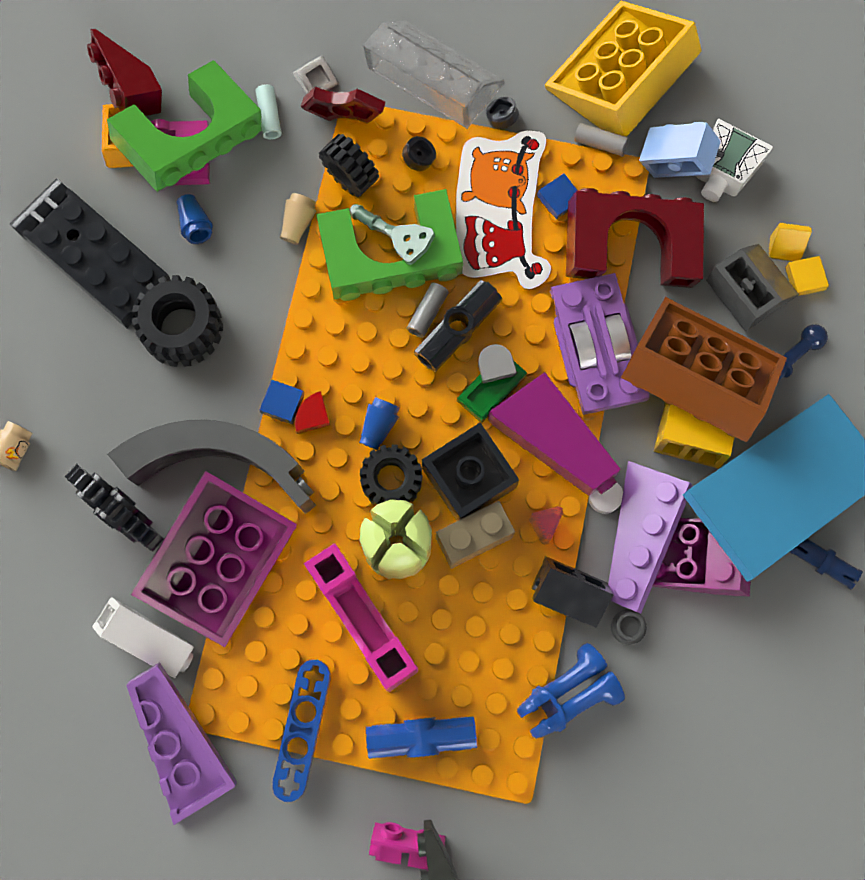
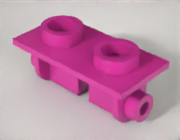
M375 822L370 843V856H375L376 861L400 865L402 853L410 854L408 860L409 867L428 870L427 856L419 857L417 833H424V829L418 831L402 828L399 824L392 822L383 824ZM439 835V837L441 838V840H442V842H443V844H444V846H445V838H446V836H444V835Z

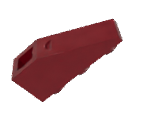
M91 29V43L87 44L90 61L98 66L101 83L109 88L113 107L119 108L121 112L135 104L145 116L161 113L162 88L151 67L97 29Z

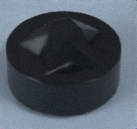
M499 97L487 106L486 116L493 128L505 129L517 121L519 110L512 98Z
M416 136L411 138L403 147L402 156L410 168L416 171H424L434 162L436 150L429 140Z

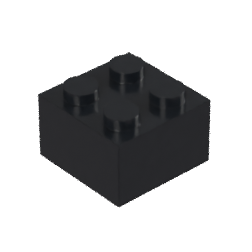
M481 422L422 459L423 471L456 521L491 505L516 489L519 483V478Z

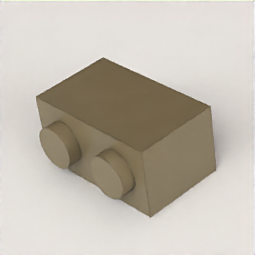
M497 501L437 531L436 540L452 569L512 539L515 530L500 501Z

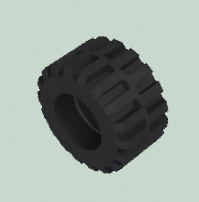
M172 275L171 281H167L165 277L159 278L160 284L153 286L152 283L147 285L146 289L148 292L146 294L140 292L137 297L140 305H134L132 310L136 317L132 319L133 327L136 329L135 333L152 356L154 355L159 362L164 363L167 361L170 366L174 367L178 366V362H181L184 367L191 366V360L194 359L200 363L204 360L202 355L206 352L211 355L215 351L212 345L213 342L219 344L221 340L219 331H223V323L220 319L222 316L215 300L206 287L200 282L196 285L194 279L187 276L182 281L180 275ZM178 309H189L196 312L193 324L183 333L169 335L161 331L164 319L171 312Z

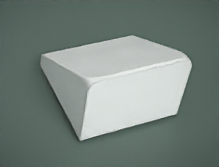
M323 56L317 57L293 72L294 77L307 94L315 86L328 91L339 84Z

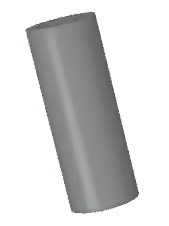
M583 123L579 124L575 133V142L622 157L625 155L629 145L628 137Z
M431 283L406 329L413 335L424 338L449 291L438 283Z

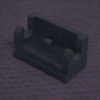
M545 556L532 585V589L535 590L532 597L533 602L597 628L614 595L607 582Z

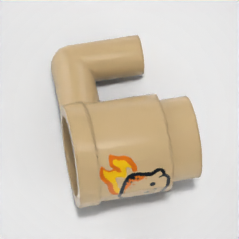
M7 421L4 429H0V465L17 471L30 445L29 440L33 433Z

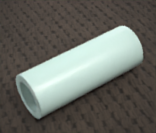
M260 85L255 91L258 107L261 109L262 134L265 139H276L282 135L275 90L272 85Z

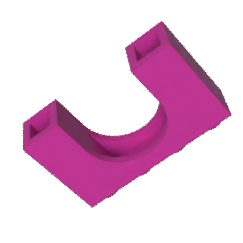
M335 543L304 563L386 691L390 692L418 673L417 666L399 639L395 637Z

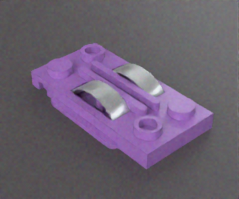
M613 273L552 286L550 293L552 300L554 299L557 316L553 324L568 381L571 387L576 388L582 414L585 415L648 401L650 398L649 392L637 388L621 378L638 343L628 307L623 303L616 274Z

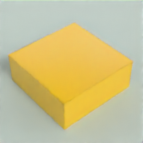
M820 256L789 262L785 266L789 282L799 293L798 296L824 291L829 286Z

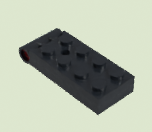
M55 179L10 223L17 233L126 329L132 324V319L136 318L132 310L134 305H140L137 300L140 292L146 294L148 292L146 286L150 283L153 286L160 284L159 278L165 277L167 281H171L169 275L58 179ZM79 236L77 240L72 241L74 237Z

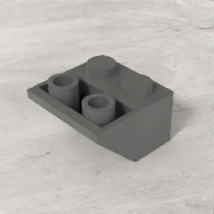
M759 244L741 248L717 264L706 280L745 331L799 295Z

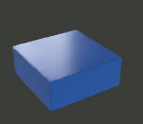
M563 173L538 190L537 196L555 219H558L568 212V201L577 189L565 173Z
M271 380L259 411L261 414L293 424L304 397V391Z

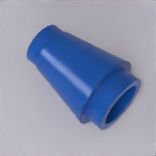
M185 194L177 199L181 235L191 244H200L207 241L212 235V222L194 195Z
M375 397L372 405L368 404L361 434L362 437L359 443L378 450L380 444L383 443L399 419V416H397L399 407Z

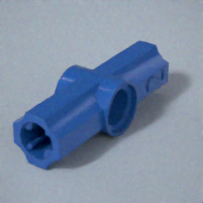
M474 716L436 720V717L404 720V723L382 724L366 727L368 759L407 755V758L439 755L441 751H460L477 748Z

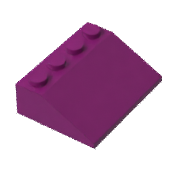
M205 471L132 590L131 595L225 647L297 524Z

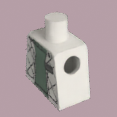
M719 118L715 123L713 131L721 142L711 174L696 176L699 180L706 183L701 194L711 202L719 201L723 192L730 196H737L762 166L773 147Z

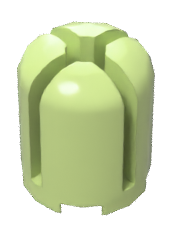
M388 500L377 504L370 510L373 521L364 518L360 526V543L367 563L377 574L388 579H403L416 575L426 565L431 554L432 529L427 516L421 510L414 515L413 504L405 500ZM397 535L403 537V544L400 542L391 546L389 540L391 537H396Z

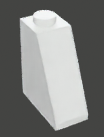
M113 597L110 598L92 626L101 638L151 666L160 662L166 673L173 678H176L179 671L183 673L193 659L191 651L194 647L189 642Z

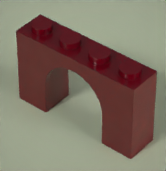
M594 188L576 190L568 201L566 277L590 279L602 276L607 271V240L610 226L618 221L633 220L650 228L659 241L661 248L660 285L692 288L703 280L704 203L693 202L691 198L680 197L674 200L662 199L660 195L648 194L642 197L630 196V193L625 191H615L611 194L598 193V190Z

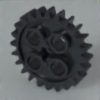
M76 463L64 476L78 489L75 493L94 509L93 514L112 529L115 528L124 534L133 543L138 541L153 552L164 540L151 527L153 521L135 507L136 502L117 486L114 488L97 473L94 472L90 475Z

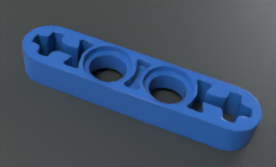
M319 660L306 661L300 666L296 678L272 785L275 796L284 802H292L299 799L304 794L308 783L331 680L328 666ZM314 666H319V673L324 675L323 681H317L314 692H321L320 700L308 695H299L301 688L309 690L310 680L305 678L306 671H312ZM304 701L312 702L316 707V716L308 723L300 721L296 715L298 705ZM296 737L303 738L308 744V752L301 759L293 758L288 752L289 742ZM284 760L293 765H305L304 772L298 769L295 771L294 782L299 783V789L293 790L290 795H286L285 787L280 786V781L289 777L291 769L283 768Z

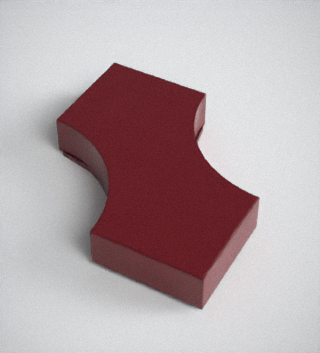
M315 86L303 97L300 108L327 121L336 118H350L369 123L383 112L385 101L358 88L350 92H331Z

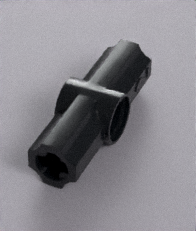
M480 280L455 307L447 310L441 323L414 350V355L428 369L436 372L462 344L468 342L473 331L502 301V296L497 292V289L489 282ZM454 321H462L467 327L462 331H455L449 325Z

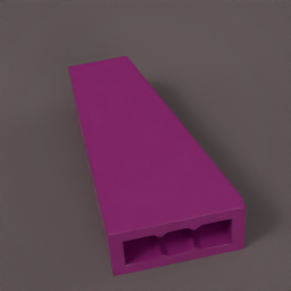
M545 372L490 411L488 420L494 427L588 496L597 490L600 494H603L617 483L614 477L621 470Z

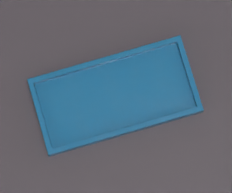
M828 394L682 495L748 582L865 496V439L830 394Z

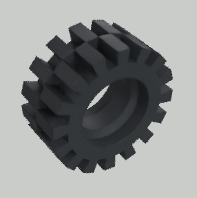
M338 134L319 152V159L322 160V165L328 169L329 175H333L334 180L340 183L344 190L348 189L350 194L359 197L378 180L379 172L377 168L373 167L375 165L373 161L367 158L368 154L360 150L361 147L357 143L353 144L351 138Z
M394 444L389 448H386V445H382L380 450L375 451L373 449L370 452V456L368 458L365 457L362 462L363 467L360 468V482L365 496L369 498L373 505L388 500L413 502L417 498V493L421 489L422 469L421 465L417 462V457L414 454L411 455L409 449L405 447L400 449L398 445ZM395 465L404 472L405 479L399 488L387 490L379 484L378 474L385 466Z

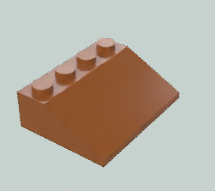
M665 297L637 345L621 378L630 382L633 386L644 389L661 398L664 402L675 405L692 414L695 418L708 422L723 430L726 434L737 437L747 443L766 414L787 358Z

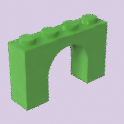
M214 60L188 74L189 96L212 120L210 125L202 132L187 137L165 134L158 130L135 104L107 119L110 140L156 192L167 186L175 185L180 178L194 170L202 169L207 162L219 155L227 154L234 146L254 138L261 131V109Z
M446 189L414 195V211L417 224L431 228L435 233V238L427 252L412 265L406 264L404 260L395 263H381L367 257L360 250L356 242L349 208L316 214L334 300L341 298L343 301H350L360 297V294L370 292L385 294L395 287L405 285L408 288H415L423 285L425 281L435 279L449 281L462 274L463 259Z

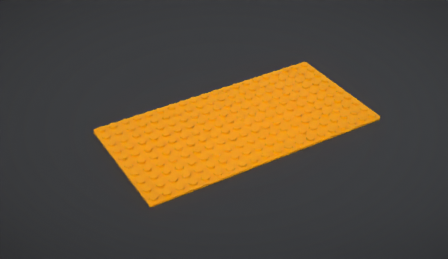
M384 107L383 112L369 123L350 118H337L333 138L338 134H343L346 138H351L353 144L357 143L361 147L360 150L368 154L367 158L375 164L373 167L377 168L379 178L361 196L356 197L350 194L348 189L344 190L341 184L334 180L333 175H329L328 169L325 167L315 205L316 213L311 221L271 379L303 390L304 397L301 404L310 395L321 391L330 425L297 434L295 419L293 424H289L263 414L258 433L274 441L287 451L304 469L305 472L298 478L301 477L313 490L314 493L310 496V499L316 506L305 514L275 479L250 464L243 493L296 523L297 526L227 645L223 647L206 637L189 708L206 734L280 750L300 666L309 660H319L328 666L331 680L313 757L528 804L533 799L544 736L535 739L531 735L530 730L536 727L541 720L548 717L541 706L538 707L537 711L529 713L523 718L519 716L517 708L531 695L533 688L537 686L543 687L555 680L566 615L533 602L532 597L535 590L532 589V585L545 556L570 567H576L589 496L489 422L488 416L481 424L519 478L517 488L497 500L500 501L515 530V534L512 539L451 569L436 540V532L457 521L423 471L422 459L480 423L457 402V398L480 375L478 367L480 353L485 347L493 344L506 347L510 351L513 361L527 372V376L503 401L545 372L599 441L605 410L582 414L576 388L571 387L568 381L553 324L557 316L554 299L552 300L550 293L552 286L585 279L566 277L568 212L555 219L538 198L537 193L538 190L565 173L578 191L583 188H594L598 190V193L611 194L615 191H625L630 193V196L642 197L645 195L649 172L639 161L640 157L625 154L622 157L596 148L546 139V146L539 162L532 214V253L535 256L546 259L551 265L550 275L544 283L533 289H525L520 285L518 277L514 272H504L477 278H471L462 273L449 281L435 279L425 281L423 285L415 288H408L405 285L395 287L385 294L370 292L360 294V297L350 301H343L341 298L334 300L316 214L350 209L352 205L359 204L374 215H379L383 221L390 225L417 224L414 211V195L446 189L456 229V192L463 146L468 140L475 137L493 141H504L518 134ZM416 136L429 140L436 150L434 162L424 171H416L410 168L402 156L403 147L411 138ZM351 217L356 242L360 250L367 257L381 263H395L403 260L395 251L392 239L388 235L371 230L369 226ZM633 220L618 221L610 226L607 240V271L602 275L616 274L623 303H625L639 222ZM480 280L489 282L502 296V301L473 331L470 340L462 344L436 372L428 369L414 355V350L441 323L447 310L455 307ZM431 283H438L445 287L449 293L424 338L417 337L406 328ZM454 321L449 325L455 331H462L467 327L462 321ZM375 397L399 407L397 413L399 419L380 446L386 445V448H389L394 444L398 445L400 449L405 447L409 449L411 455L414 454L417 457V462L421 465L422 483L420 492L417 493V498L413 502L410 501V503L413 504L414 515L421 510L427 516L432 529L431 554L426 565L416 575L403 579H388L377 574L367 563L360 543V526L364 518L373 521L370 510L377 505H373L369 498L365 496L360 482L362 462L365 457L368 458L373 448L359 443L362 437L361 434L368 404L372 405ZM395 465L385 466L378 474L379 484L387 490L399 488L405 479L402 469ZM397 535L389 539L391 546L400 542L403 544L402 536ZM334 543L355 572L359 582L395 637L399 639L418 668V673L390 692L386 691L344 623L304 565L305 562ZM314 666L312 671H306L305 678L310 680L309 690L301 688L299 695H308L320 700L321 692H314L317 681H323L324 675L319 673V666ZM309 701L300 703L296 709L297 718L304 723L312 721L316 716L315 705ZM474 716L477 748L460 751H441L439 755L407 758V755L368 759L366 727L382 724L404 723V720L436 717V720ZM301 737L293 738L289 742L288 752L306 755L308 744Z

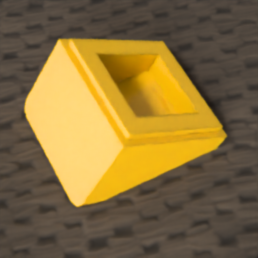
M779 223L770 236L769 257L787 261L801 260L812 233V228L809 226Z

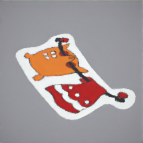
M521 131L504 141H493L475 137L468 140L463 146L456 192V233L463 259L462 273L465 276L477 278L504 272H514L518 277L520 285L525 289L536 288L549 277L551 272L549 262L532 253L533 203L539 162L546 146L545 134L538 131Z

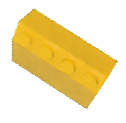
M620 1L544 84L545 88L598 128L627 137L702 52L696 24L689 20Z

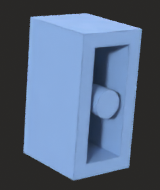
M703 122L650 127L639 161L654 178L710 175L721 140L708 123Z

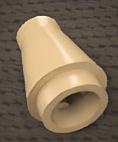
M292 193L290 199L286 200L283 227L280 235L282 240L292 244L299 243L301 236L316 213L314 209L316 202L297 193Z

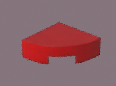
M321 391L310 395L299 407L295 419L297 434L330 425Z

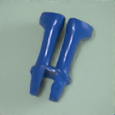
M586 643L578 649V662L570 670L543 687L537 686L533 688L531 695L517 708L521 718L537 711L539 706L546 713L548 719L544 718L536 727L530 730L531 735L535 739L546 736L554 731L561 732L566 728V724L599 702L605 701L614 706L625 700L620 682L614 673L609 671L562 705L559 704L558 698L607 668L605 659L591 644Z

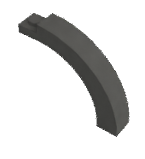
M205 419L167 423L133 436L107 454L124 476L137 486H140L144 481L162 469L181 461L199 457L232 458L251 464L266 472L278 482L305 514L316 506L310 499V496L314 493L313 490L301 477L298 478L305 472L304 469L287 451L256 431L224 421Z

